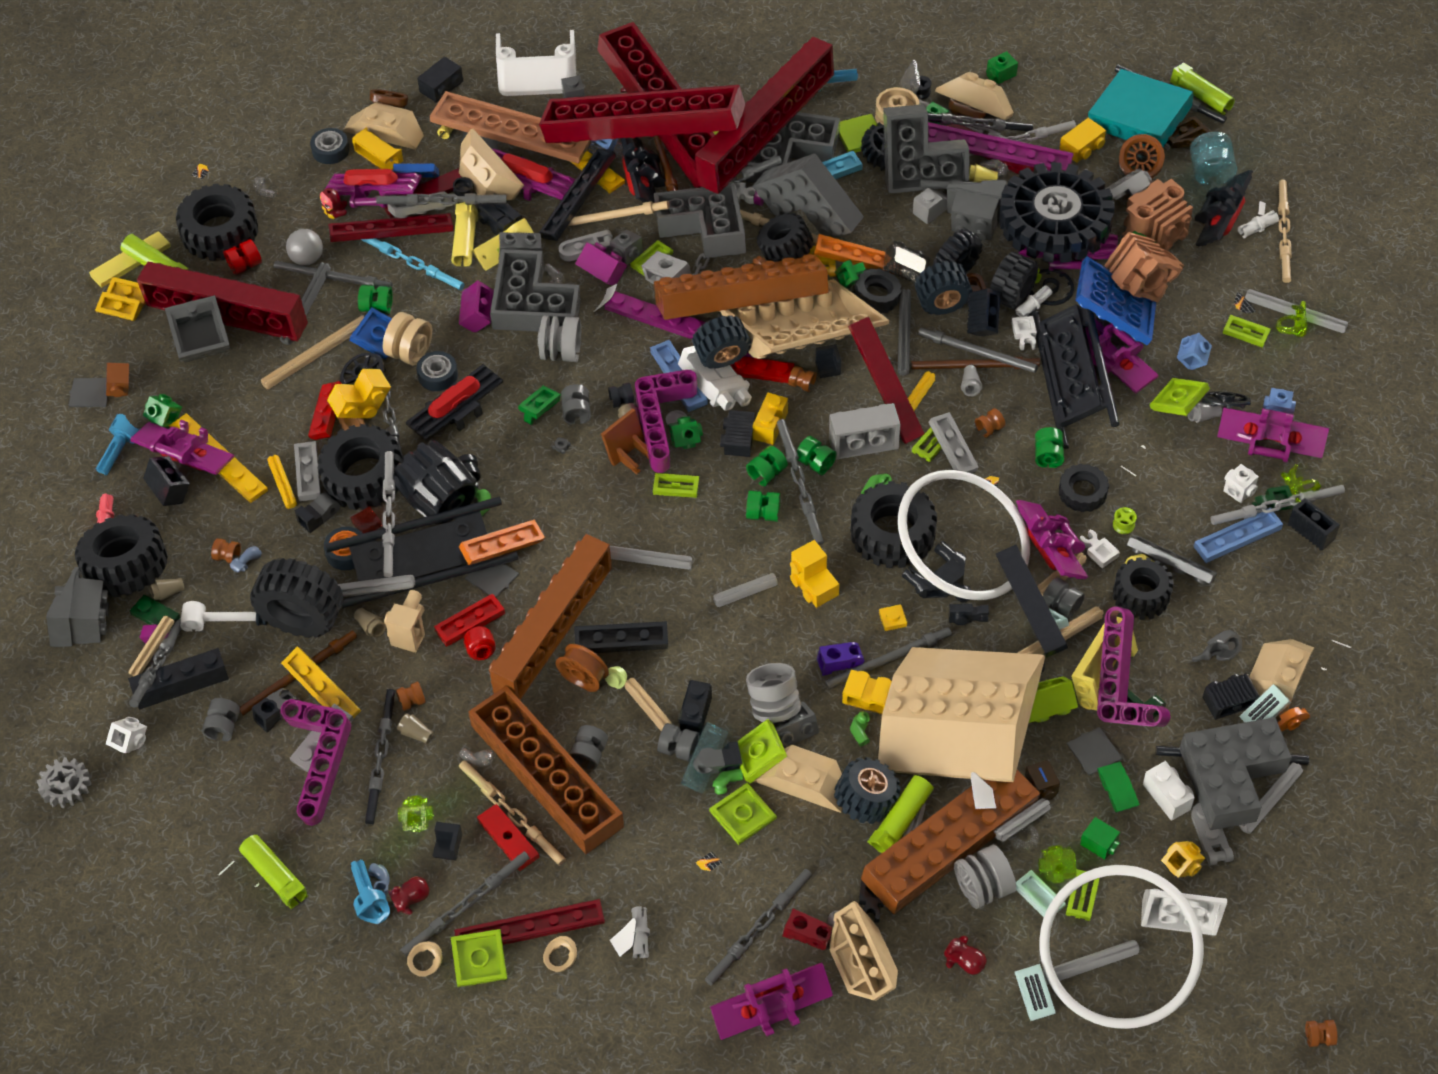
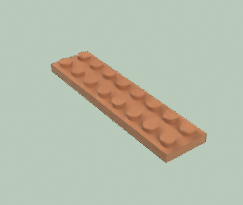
M445 91L430 115V122L464 132L474 129L479 136L577 164L580 163L592 140L546 143L539 125L540 117Z

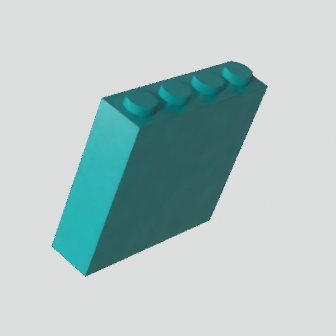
M1120 69L1088 112V118L1106 130L1107 134L1128 140L1132 136L1146 134L1156 138L1164 147L1170 135L1172 136L1178 124L1182 122L1192 108L1193 91Z

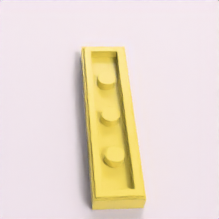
M159 231L143 240L160 252L171 247L170 242ZM122 252L89 273L94 281L103 288L111 282L112 277L119 278L141 265V263Z

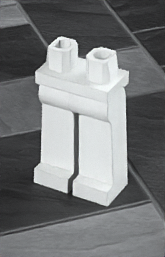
M694 346L683 349L678 365L682 370H692L696 373L697 387L711 400L710 404L713 407L721 406L726 411L731 410L735 402H738L741 407L749 405L752 398L748 392L750 384L742 376L737 375L730 365L718 369L704 367Z

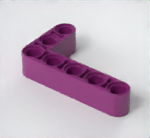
M692 370L645 376L637 379L635 382L636 401L651 468L655 472L663 473L670 468L669 446L659 403L694 397L698 392L697 375Z
M1111 607L1105 615L1097 715L1099 719L1109 723L1164 727L1170 722L1171 718L1170 712L1166 707L1127 703L1134 615L1129 609ZM1121 612L1123 618L1118 624L1117 615ZM1117 636H1119L1121 640L1118 647L1115 646V639ZM1117 659L1119 665L1114 671L1113 662ZM1113 683L1116 684L1117 688L1114 694L1111 693V685ZM1111 707L1115 711L1112 718L1109 716V709ZM1135 708L1137 716L1133 720L1131 718V711ZM1156 710L1159 712L1157 722L1153 719V714Z
M290 699L281 706V714L286 722L293 727L321 733L297 805V814L305 824L313 826L321 822L351 731V722L342 710ZM298 710L295 716L289 717L291 711ZM315 715H321L318 721L311 722ZM343 719V723L340 726L334 727V723L337 720ZM330 742H336L335 747L326 749ZM323 764H329L326 771H319ZM322 786L319 793L312 794L315 787ZM315 809L312 816L305 817L307 810Z

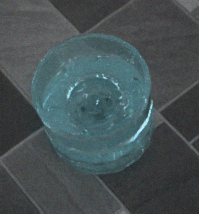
M1208 132L1200 135L1191 143L1190 154L1196 181L1202 185H1209L1208 177H1216L1217 185L1233 179L1237 173V163L1234 156L1233 143L1228 135L1221 132Z

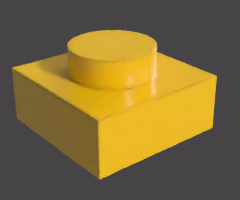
M901 604L879 609V615L885 631L907 627V621Z

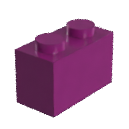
M587 242L575 264L606 284L612 286L617 284L627 267V264L621 261L623 257L614 252L609 254L605 251L607 248L598 242L595 244Z
M476 281L462 291L459 325L471 332H478L491 323L490 312L494 294L492 288L480 281Z

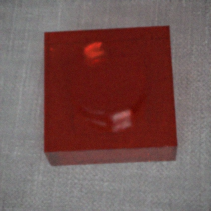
M370 506L350 517L353 525L363 534L374 531L382 526L381 520Z

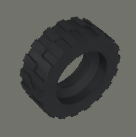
M882 269L865 270L862 274H859V279L856 281L854 294L880 314L888 313V311H892L897 306L901 294V284L894 274ZM870 286L882 287L887 290V295H873L867 291V288Z
M1090 464L1071 466L1061 475L1058 492L1059 496H1061V501L1068 508L1070 507L1075 511L1091 512L1094 509L1100 508L1107 499L1109 489L1107 476L1098 467H1093ZM1080 480L1092 483L1095 491L1090 496L1078 495L1073 491L1074 483Z

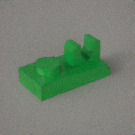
M848 260L835 271L839 283L848 289L859 279L857 275L862 274L866 268L863 262L853 265L851 260Z
M544 385L518 405V409L524 413V422L532 425L534 418L538 419L560 401L561 394Z

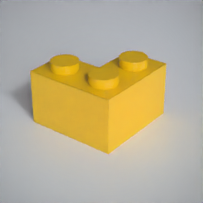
M362 369L354 385L335 384L327 401L338 418H373L391 386L380 369Z
M815 540L791 552L790 579L795 587L799 586L803 590V596L808 603L812 602L817 608L839 596V583L827 569V555Z

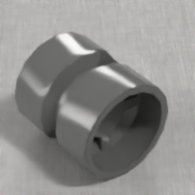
M579 384L566 386L561 392L563 420L568 424H575V417H580V424L588 422L591 418L588 389Z
M1056 577L1044 591L1043 598L1052 609L1057 607V611L1070 619L1073 616L1070 613L1071 609L1073 608L1077 611L1081 607L1085 594L1075 587L1068 588L1069 583Z
M225 698L211 700L207 712L208 716L205 718L201 730L202 734L209 739L216 740L218 732H223L222 741L231 740L235 728L234 723L238 719L240 707L235 702Z
M666 723L659 737L657 751L669 756L676 754L677 758L690 762L693 758L690 755V750H696L699 733L689 729L681 731L679 726Z
M581 726L575 738L576 743L573 744L569 755L580 767L584 759L589 760L586 769H596L602 756L601 752L605 749L608 741L607 734L594 726Z

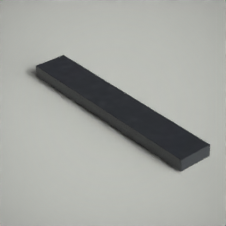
M597 149L540 230L541 239L558 241L616 157L614 151Z
M1017 545L996 553V557L1046 657L1068 649L1067 643Z

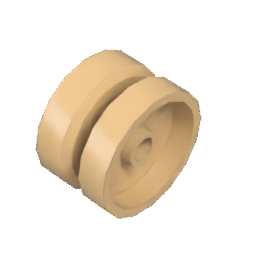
M898 87L889 88L881 92L876 99V123L880 122L884 125L883 108L919 105L917 95L911 90Z
M405 312L397 313L385 331L383 338L384 354L394 359H400L409 365H417L430 346L433 331L432 325L423 319H415L412 315Z

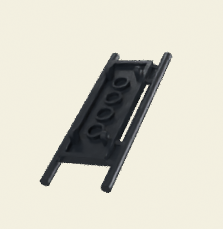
M1075 304L1041 321L1038 311L1032 312L1031 316L1034 318L1037 331L1036 340L1055 425L1063 433V448L1069 449L1065 427L1107 408L1111 426H1119L1118 414L1093 311ZM1086 327H1088V331H1089V335H1090V340H1091V344H1092V348H1093V352H1094V356H1095V361H1096V365H1097V369H1098V373H1099V377H1100V382H1101V385H1100V386H1099V384H1098V380H1097V376H1096V372H1095V367H1094V363H1093V359H1092V355H1091V351H1090V346H1089V342H1088V338H1087V334H1086V330H1085Z
M500 496L395 525L391 530L393 534L453 518L455 520L395 537L392 577L413 575L415 578L413 588L348 597L344 599L342 608L518 560L517 552L514 551L468 565L458 547L461 542L487 534L481 511L502 505ZM385 528L325 544L327 553L349 547L358 581L389 578L384 576L382 541L376 542V539L382 538V535L386 533Z

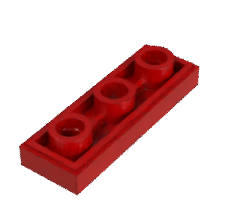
M497 804L477 816L481 826L511 861L523 851L528 854L530 859L518 868L519 871L540 858L539 853Z

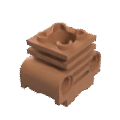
M1157 179L1146 190L1128 198L1126 211L1129 214L1124 220V226L1127 228L1122 235L1126 236L1128 232L1133 233L1134 231L1142 233L1148 238L1154 239L1161 246L1160 248L1169 250L1177 240H1184L1189 234L1188 230L1193 207L1191 205L1186 207L1187 202L1183 201L1184 189L1172 179L1165 183Z
M1128 232L1104 266L1113 273L1111 278L1121 289L1129 291L1135 297H1144L1159 302L1168 287L1167 282L1171 283V281L1177 278L1184 265L1172 253L1160 248L1161 246L1155 243L1154 239Z

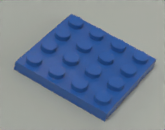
M1086 256L1081 264L1076 295L1078 304L1082 308L1090 309L1096 313L1100 319L1109 321L1119 331H1125L1130 334L1135 341L1148 345L1153 337L1156 302L1144 297H1135L1129 291L1121 289L1111 278L1113 273Z

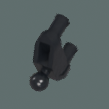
M941 541L935 547L934 552L947 562L936 570L934 574L953 586L972 591L969 586L963 585L966 555L962 552H956L945 541ZM909 566L902 574V577L915 587L916 593L922 598H945L951 595L933 585L912 566ZM955 596V598L960 602L966 603L970 601V599H964Z

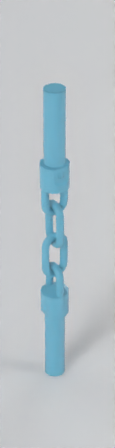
M376 238L362 239V241L378 248L380 252L397 259L401 257L407 260V265L416 270H426V275L432 278H437L459 290L464 288L465 284L441 272L433 265L425 266L424 261L415 256L408 257L402 254L399 248L385 241L382 242ZM393 250L398 251L395 253L397 256L391 254ZM412 259L420 262L418 264L419 267L411 264L413 262Z

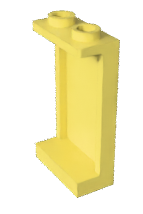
M1117 617V622L1119 624L1122 621V618ZM1104 625L1071 676L1078 702L1083 708L1097 711ZM1134 632L1132 636L1131 648L1132 657H1134L1138 651ZM1117 636L1115 639L1116 647H1118L1121 642L1119 636Z

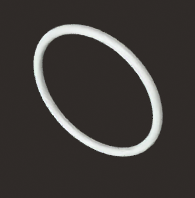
M936 471L916 480L904 494L898 512L900 539L907 556L915 568L939 589L964 599H993L1012 590L1009 581L991 590H965L953 586L936 576L922 562L912 546L907 529V513L910 502L915 494L922 487L933 481L958 479L973 483L996 497L1012 516L1021 539V555L1028 567L1030 539L1025 522L1013 502L989 481L964 471Z
M1110 865L1082 873L1067 883L1057 893L1043 918L1039 950L1047 980L1054 992L1067 1007L1093 1023L1105 1027L1129 1029L1158 1022L1169 1016L1184 1003L1200 976L1204 956V943L1201 927L1192 906L1173 884L1158 874L1143 868L1128 865ZM1105 876H1133L1160 887L1179 905L1186 916L1192 933L1193 959L1184 985L1170 1002L1144 1016L1113 1018L1087 1009L1073 999L1065 990L1052 965L1050 933L1059 908L1067 897L1080 886Z

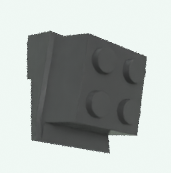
M987 180L981 181V184L960 183L948 185L947 213H951V231L959 232L961 229H968L979 236L981 240H992L1000 218V202L1006 181Z
M215 295L165 308L180 362H190L224 353L230 349Z
M75 567L65 586H55L56 597L46 616L50 647L100 643L101 636L106 635L107 621H105V617L109 615L108 590H104L102 580L81 578L80 568Z

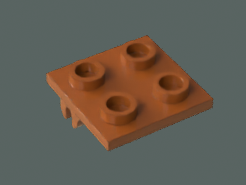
M632 408L601 433L611 464L615 466L621 461L634 473L638 474L640 472L637 469L639 467L638 464L627 454L636 448L648 459L649 456L636 411Z

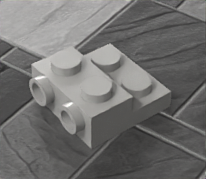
M1136 169L1105 189L1110 188L1113 195L1112 199L1117 200L1126 194L1125 190L1130 195L1146 190L1153 180L1147 171Z

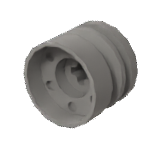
M544 315L538 330L540 359L547 360L550 351L551 361H555L558 352H561L563 362H578L579 355L576 353H580L581 319L578 317H565L563 325L560 326L557 316L553 317L551 323L550 317Z
M770 663L751 670L747 675L746 683L748 693L751 696L750 703L755 719L761 722L767 719L772 722H781L792 718L800 711L801 701L799 699V692L796 689L795 670L792 666L783 663Z
M994 844L978 851L977 859L972 855H968L965 860L960 859L954 863L955 875L963 894L969 899L971 906L975 909L984 906V903H991L993 895L1000 899L1016 891L1015 877L1010 864L1003 852Z

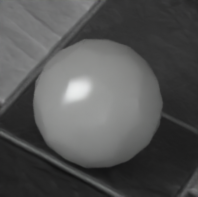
M299 229L294 231L287 239L286 251L294 263L311 265L319 260L322 255L323 244L319 235L314 231Z

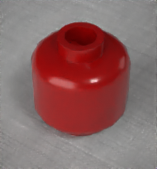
M478 626L466 632L464 646L469 657L474 660H486L494 654L496 643L488 628Z

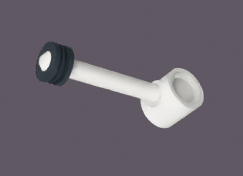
M189 601L183 604L180 627L184 631H192V629L202 631L205 621H256L257 626H260V623L261 625H267V621L262 620L260 614H256V612H205V605L197 601Z

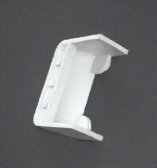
M570 30V44L559 45L555 49V56L516 58L515 50L510 47H502L500 33L496 34L499 92L504 96L562 93L561 79L576 76L574 30Z

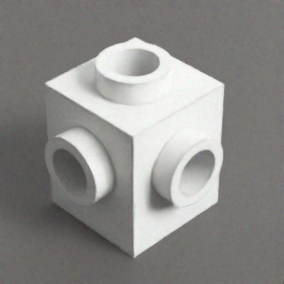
M1240 464L1235 470L1231 469L1224 478L1226 483L1223 491L1242 503L1247 497H1252L1256 492L1259 476L1251 469Z
M126 717L125 719L112 722L106 744L120 752L130 753L139 749L144 744L147 726L139 723V720L133 717Z

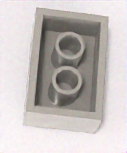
M894 403L830 414L829 442L831 449L837 452L836 460L899 449L900 421Z

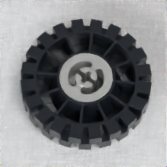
M1051 162L1050 171L1047 170L1044 163L1034 165V172L1027 167L1019 172V177L1014 175L1008 181V186H1005L1002 191L999 224L1001 230H1004L1003 236L1008 242L1013 240L1012 247L1019 252L1027 247L1026 256L1034 259L1037 258L1040 252H1043V261L1053 263L1054 254L1059 255L1060 263L1071 262L1072 253L1077 260L1083 259L1087 256L1088 251L1092 254L1098 251L1101 243L1105 244L1109 238V233H1111L1115 205L1114 201H1112L1113 195L1110 188L1105 189L1106 183L1100 177L1093 180L1094 173L1087 169L1078 175L1079 166L1068 164L1066 171H1062V163Z

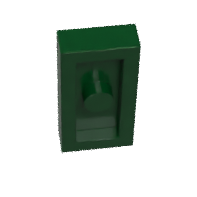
M143 595L130 610L131 615L149 625H158L163 616L173 619L174 624L181 618L179 613L146 595Z

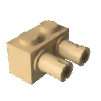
M410 590L403 605L394 604L391 611L386 613L384 619L391 646L415 653L425 636L421 618L425 609L419 604L422 595L418 591Z

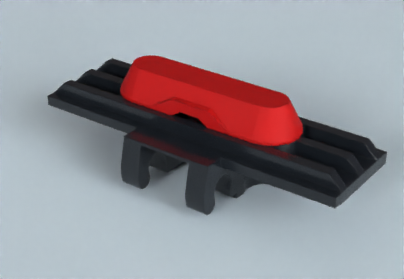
M638 137L621 138L623 146L622 163L630 192L636 196L637 200L643 203L650 201L655 203L654 193L656 192L654 187H665L666 182L661 173L659 156L654 151L644 148L642 140Z
M1252 170L1231 177L1226 186L1215 187L1208 191L1204 205L1194 217L1195 221L1205 224L1196 242V246H1206L1207 243L1218 241L1222 236L1227 235L1231 231L1245 203L1244 195L1252 179Z
M482 364L458 383L454 381L449 389L433 401L426 402L425 408L407 420L406 425L425 441L449 423L451 425L455 423L457 430L461 431L465 428L463 418L472 411H474V415L477 418L481 416L483 412L478 401L502 384L503 379Z

